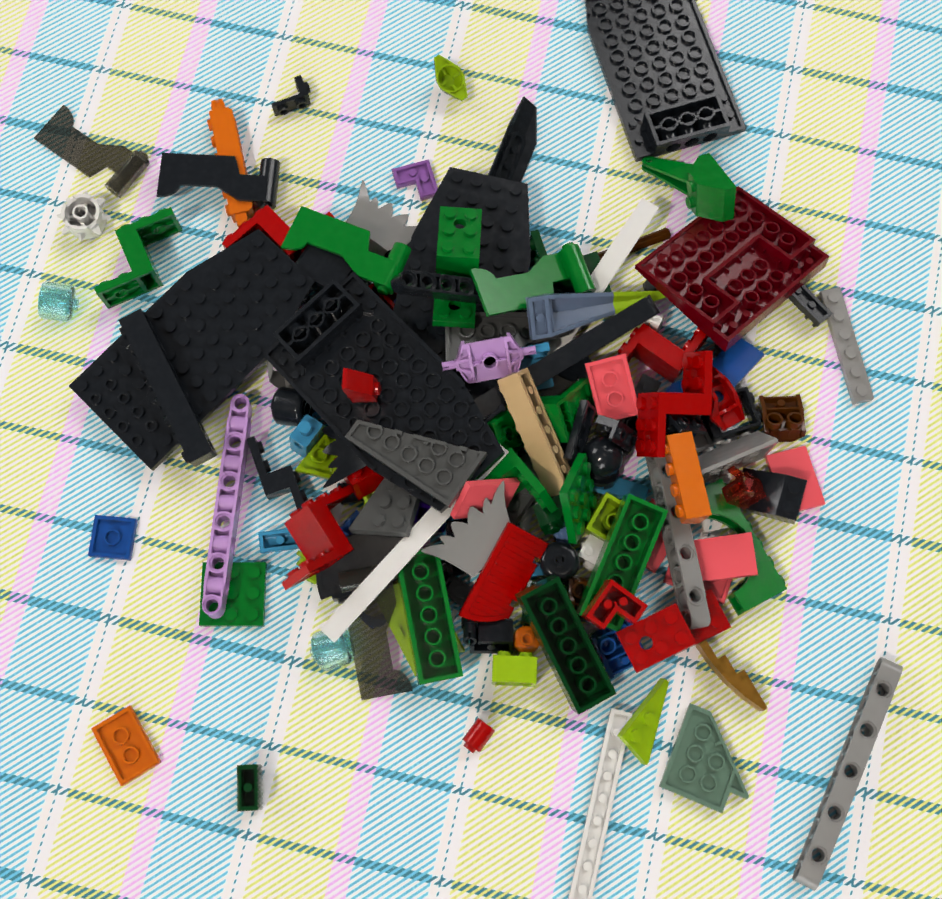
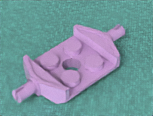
M510 332L506 333L507 336L466 344L464 341H461L456 356L457 359L442 362L443 371L456 368L468 384L503 378L506 375L519 371L521 360L524 359L523 356L536 354L535 345L519 347ZM487 357L496 359L492 365H486L484 360Z

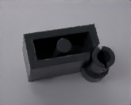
M462 617L463 643L469 645L470 639V653L497 654L498 651H508L513 654V620L502 619L492 622H480Z

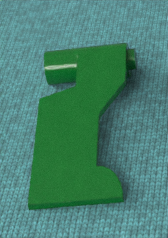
M301 206L281 245L282 249L293 251L303 249L309 244L339 255L359 278L373 282L377 292L384 296L394 293L391 288V280L403 272L412 251L406 244L395 242L388 257L370 252V231Z
M573 242L563 245L562 250L558 253L544 255L527 273L495 278L491 272L485 269L473 268L469 270L487 317L527 309L525 297L554 294L553 283L570 280L575 293H591L596 291L580 247Z

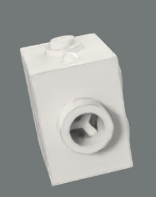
M589 534L586 541L581 542L580 550L577 552L579 561L583 563L582 566L590 571H593L604 541L592 534Z

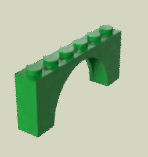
M721 478L705 486L712 513L707 519L715 520L728 526L736 534L752 532L758 570L757 576L745 577L740 587L727 597L739 616L780 594L787 588L784 578L776 571L772 558L763 549L762 541L754 534L752 524L741 512L740 504L731 495L730 487Z

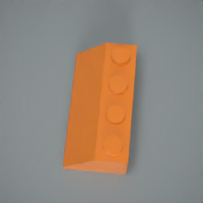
M692 431L667 435L665 438V458L667 462L665 470L666 474L670 476L672 483L670 491L671 495L675 497L677 504L675 505L676 516L680 518L681 524H700L711 516L712 513Z

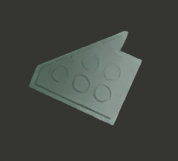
M689 703L659 787L723 813L730 793L744 799H748L749 795L712 713Z

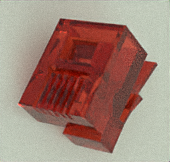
M735 466L727 469L729 473L735 476V480L721 488L726 503L746 509L751 504L753 505L766 497L760 479L751 476L747 471L745 473Z

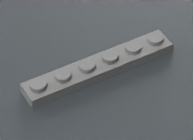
M841 288L822 290L819 293L821 302L833 313L827 319V323L851 403L855 405L870 402L874 399Z

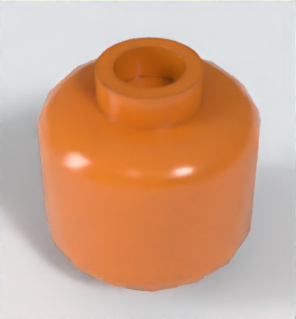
M530 626L520 627L513 635V646L518 653H534L538 650L540 645Z

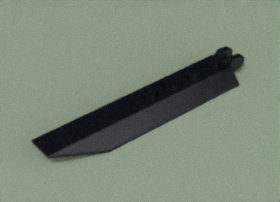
M525 96L521 99L509 122L488 173L489 176L521 182L537 144V107Z

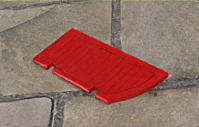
M507 522L458 615L480 622L509 619L514 610V607L510 606L512 599L518 602L515 594L526 588L537 567V564L532 562L535 557L541 559L548 543Z

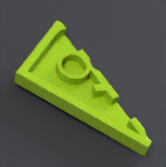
M324 434L295 468V471L328 480L337 469L328 468V466L338 456L325 454L323 450L336 439H332Z
M663 678L659 679L617 735L640 763L647 765L650 760L669 684Z

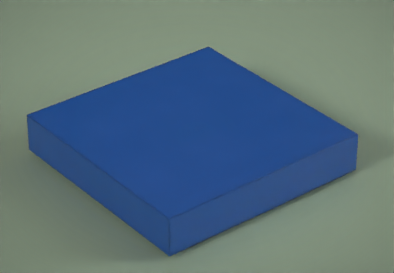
M95 515L88 556L131 561L138 520L136 518Z

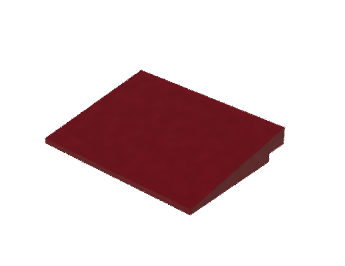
M737 186L733 219L720 222L697 217L637 263L635 269L726 352L786 301L795 291L826 266L829 255L814 246L816 239Z

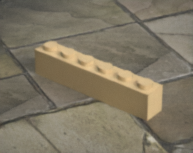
M527 367L497 380L499 390L507 403L508 411L516 424V430L522 438L525 451L531 459L533 469L540 483L545 487L549 495L553 497L559 495V491L570 471V466L567 460L563 458L564 452Z

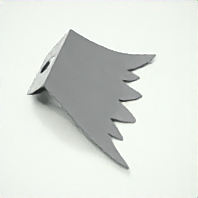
M362 180L356 204L346 222L370 231V252L384 256L387 251L392 249L395 242L407 245L411 242L412 234L417 227H404L409 217L408 214L392 217V203L378 208L376 197L370 202L365 182Z
M504 481L497 488L492 504L485 498L483 513L471 506L468 511V524L464 522L451 523L454 537L440 536L444 544L426 547L421 552L451 563L472 578L479 573L488 560L507 522H510L505 504Z

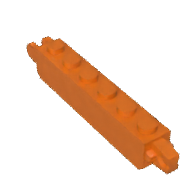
M223 99L211 101V111H209L210 119L207 120L209 130L213 131L214 136H211L213 148L217 149V153H214V155L235 156L239 173L248 175L233 111L225 107ZM222 191L224 199L228 201V205H225L227 216H231L233 222L237 223L238 227L244 221H248L254 216L256 212L254 202L237 201Z

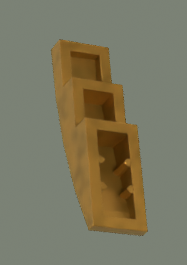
M707 640L695 646L708 666L736 695L759 712L768 709L745 670L736 673L726 655L720 658L716 657Z

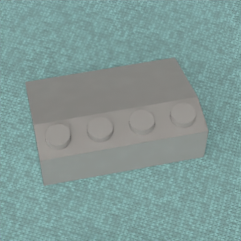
M747 431L739 435L737 440L732 441V439H728L722 442L721 446L716 449L709 447L703 450L702 455H699L698 459L704 484L765 458L779 441L776 437L760 431L753 433Z

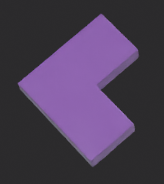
M429 159L392 169L397 189L416 184L421 201L433 198L438 187Z

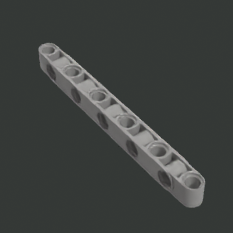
M645 457L655 504L668 510L661 531L679 610L689 629L708 627L710 624V613L691 525L681 524L680 518L676 516L675 505L677 504L675 497L671 495L670 491L672 483L670 476L666 474L665 470L666 458Z
M883 657L879 658L874 667L793 873V881L814 891L822 880L903 671V666ZM878 684L884 689L882 696L877 693L876 688ZM863 724L868 728L867 736L861 733L860 729ZM847 765L853 771L850 777L846 776L844 771ZM831 806L836 809V816L833 819L828 815V810ZM815 848L820 852V857L817 861H814L811 856Z

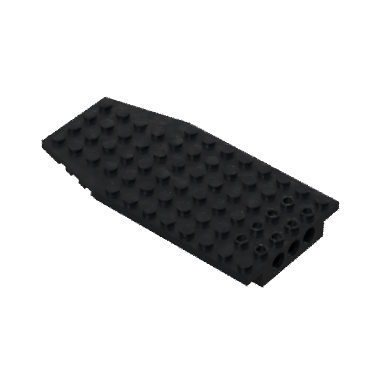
M585 0L587 33L635 162L642 161L644 157H656L745 132L746 126L695 0Z
M449 167L412 234L409 246L412 251L403 271L415 270L436 273L440 206L482 209L480 269L491 272L495 278L527 273L531 262L528 184ZM458 224L455 227L458 229H462L465 226ZM397 294L393 311L445 362V326H433L434 299ZM476 304L475 312H485L483 305ZM452 305L449 307L452 310L460 309V307L457 305ZM493 357L484 360V363L492 365L496 359ZM456 368L452 369L463 380L473 399L498 385L497 380L501 379L468 384Z
M259 229L187 271L145 312L201 423L267 360L262 354L277 341L272 334L299 310L300 306H303L316 285L309 275ZM121 335L69 387L154 471L179 445L176 444L172 437V434H174L172 427H168L163 419V416H165L163 409L160 410L155 403L154 398H156L154 391L151 392L145 381L148 379L145 373L142 374L136 363L139 361L136 356L134 357L128 348V345H130L128 339H124Z
M354 272L340 284L335 279H332L272 334L277 341L262 354L369 469L440 513L444 512L448 507L345 438L357 420L381 425L393 430H401L412 435L416 434L444 441L459 447H468V449L487 452V457L470 481L478 480L505 455L463 380L452 369L443 371L442 362L444 361ZM343 368L374 375L381 384V394L378 395L377 402L352 403L342 390Z

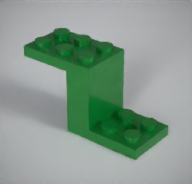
M440 206L436 273L472 278L469 270L479 268L482 209ZM461 224L465 227L462 229H458L455 226ZM434 299L433 326L474 328L476 304ZM452 305H457L460 307V309L452 310L449 307Z
M171 207L161 209L153 215L141 217L138 221L122 225L119 229L115 230L132 271L122 273L117 278L103 281L94 287L96 294L108 309L164 286L147 246L183 231Z
M588 378L579 379L561 395L540 397L559 443H568L580 400H588L595 407ZM506 408V412L499 413L487 424L501 446L506 450L511 447L517 453L524 447V443L516 430V424L508 408Z
M511 447L508 448V454L484 480L517 477L520 484L514 496L525 488L530 495H533L542 509L547 508L552 514L558 508L551 496Z

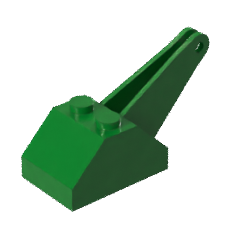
M710 153L698 156L694 164L652 156L642 159V170L653 175L687 195L685 200L688 209H691L695 216L720 222L734 218L736 186Z

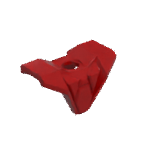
M713 366L712 414L710 420L724 431L744 420L745 416L740 397L729 379ZM715 391L722 393L723 400L721 402H718Z

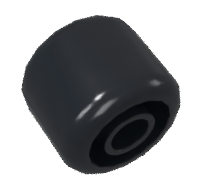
M283 386L278 388L271 401L272 417L280 425L297 427L306 414L310 416L313 414V408L293 387Z
M562 541L548 544L544 554L539 559L542 577L546 578L552 574L559 576L562 584L572 579L580 565L576 549Z

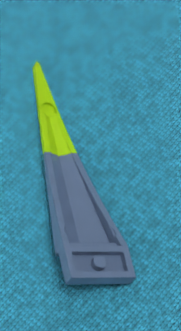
M660 291L554 293L525 297L530 339L537 340L554 337L577 327L617 314L648 295L651 296L653 301L666 297Z

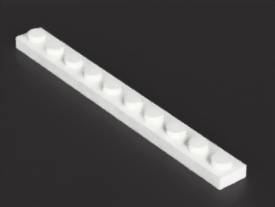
M610 708L568 899H592L626 746L617 735L633 713Z

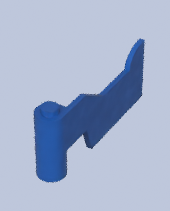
M741 338L726 352L720 348L721 352L713 359V366L726 376L735 388L765 354ZM682 380L672 383L664 392L683 393ZM715 391L718 402H721L723 400L722 393Z

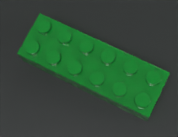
M632 494L623 495L576 612L578 616L583 617L581 615L606 579L614 580L635 595L668 510ZM615 613L606 628L618 632L621 630L625 619Z
M422 549L397 574L418 685L463 676L441 559L421 552Z

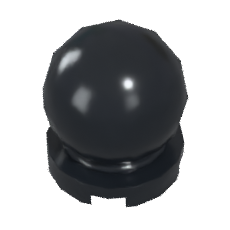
M607 436L591 439L586 444L584 453L587 454V460L591 464L590 477L594 481V486L604 487L603 490L615 485L619 476V469L623 463L622 448L608 440L609 437Z

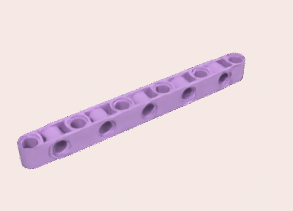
M244 394L235 395L230 403L203 585L202 609L213 619L220 618L224 614L230 587L249 447L247 438H250L252 405ZM242 403L246 404L242 409L237 408ZM238 441L241 442V444L238 447H232L233 443ZM229 481H236L232 487H226ZM223 521H230L227 527L221 528ZM224 561V566L221 569H215L217 562ZM213 603H218V608L215 611L210 612V605Z

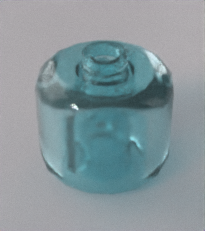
M45 281L41 285L39 292L38 315L42 319L69 322L73 317L74 310L77 311L79 306V299L76 298L75 288L70 284Z
M348 630L335 643L322 631L312 635L310 653L313 660L316 661L322 670L330 671L354 661L355 648Z

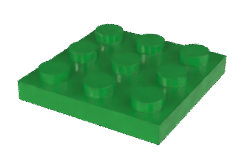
M586 453L577 454L559 491L568 541L571 544H577L580 536H583L585 525L590 521L593 508H596L597 497L593 493L594 481L590 477L591 464L587 460Z
M203 562L199 626L264 627L267 563L233 562L225 612L222 617L213 619L202 609L203 585L207 562ZM217 562L215 569H221L224 566V562ZM218 603L211 604L209 611H215L218 608Z

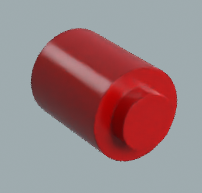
M477 718L462 740L465 741L463 746L473 754L476 750L480 753L495 730Z

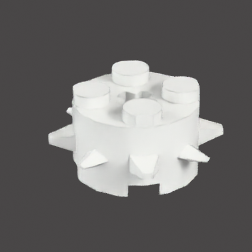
M87 191L84 194L73 195L72 199L67 197L65 199L66 203L64 202L62 205L61 213L56 215L57 218L62 219L65 223L61 233L63 235L72 233L75 237L79 238L80 242L83 239L99 238L103 234L107 219L111 218L102 209L106 200L104 198L95 200Z

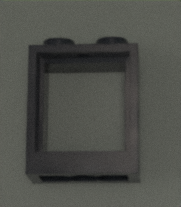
M748 387L737 389L736 392L740 397L750 423L749 425L722 433L720 428L710 420L711 415L701 416L713 443L739 436L747 431L758 430L762 425L761 413L759 410H756L754 395L752 392H749Z

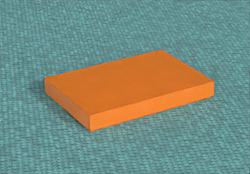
M130 705L91 728L121 786L126 785L162 763L133 707Z

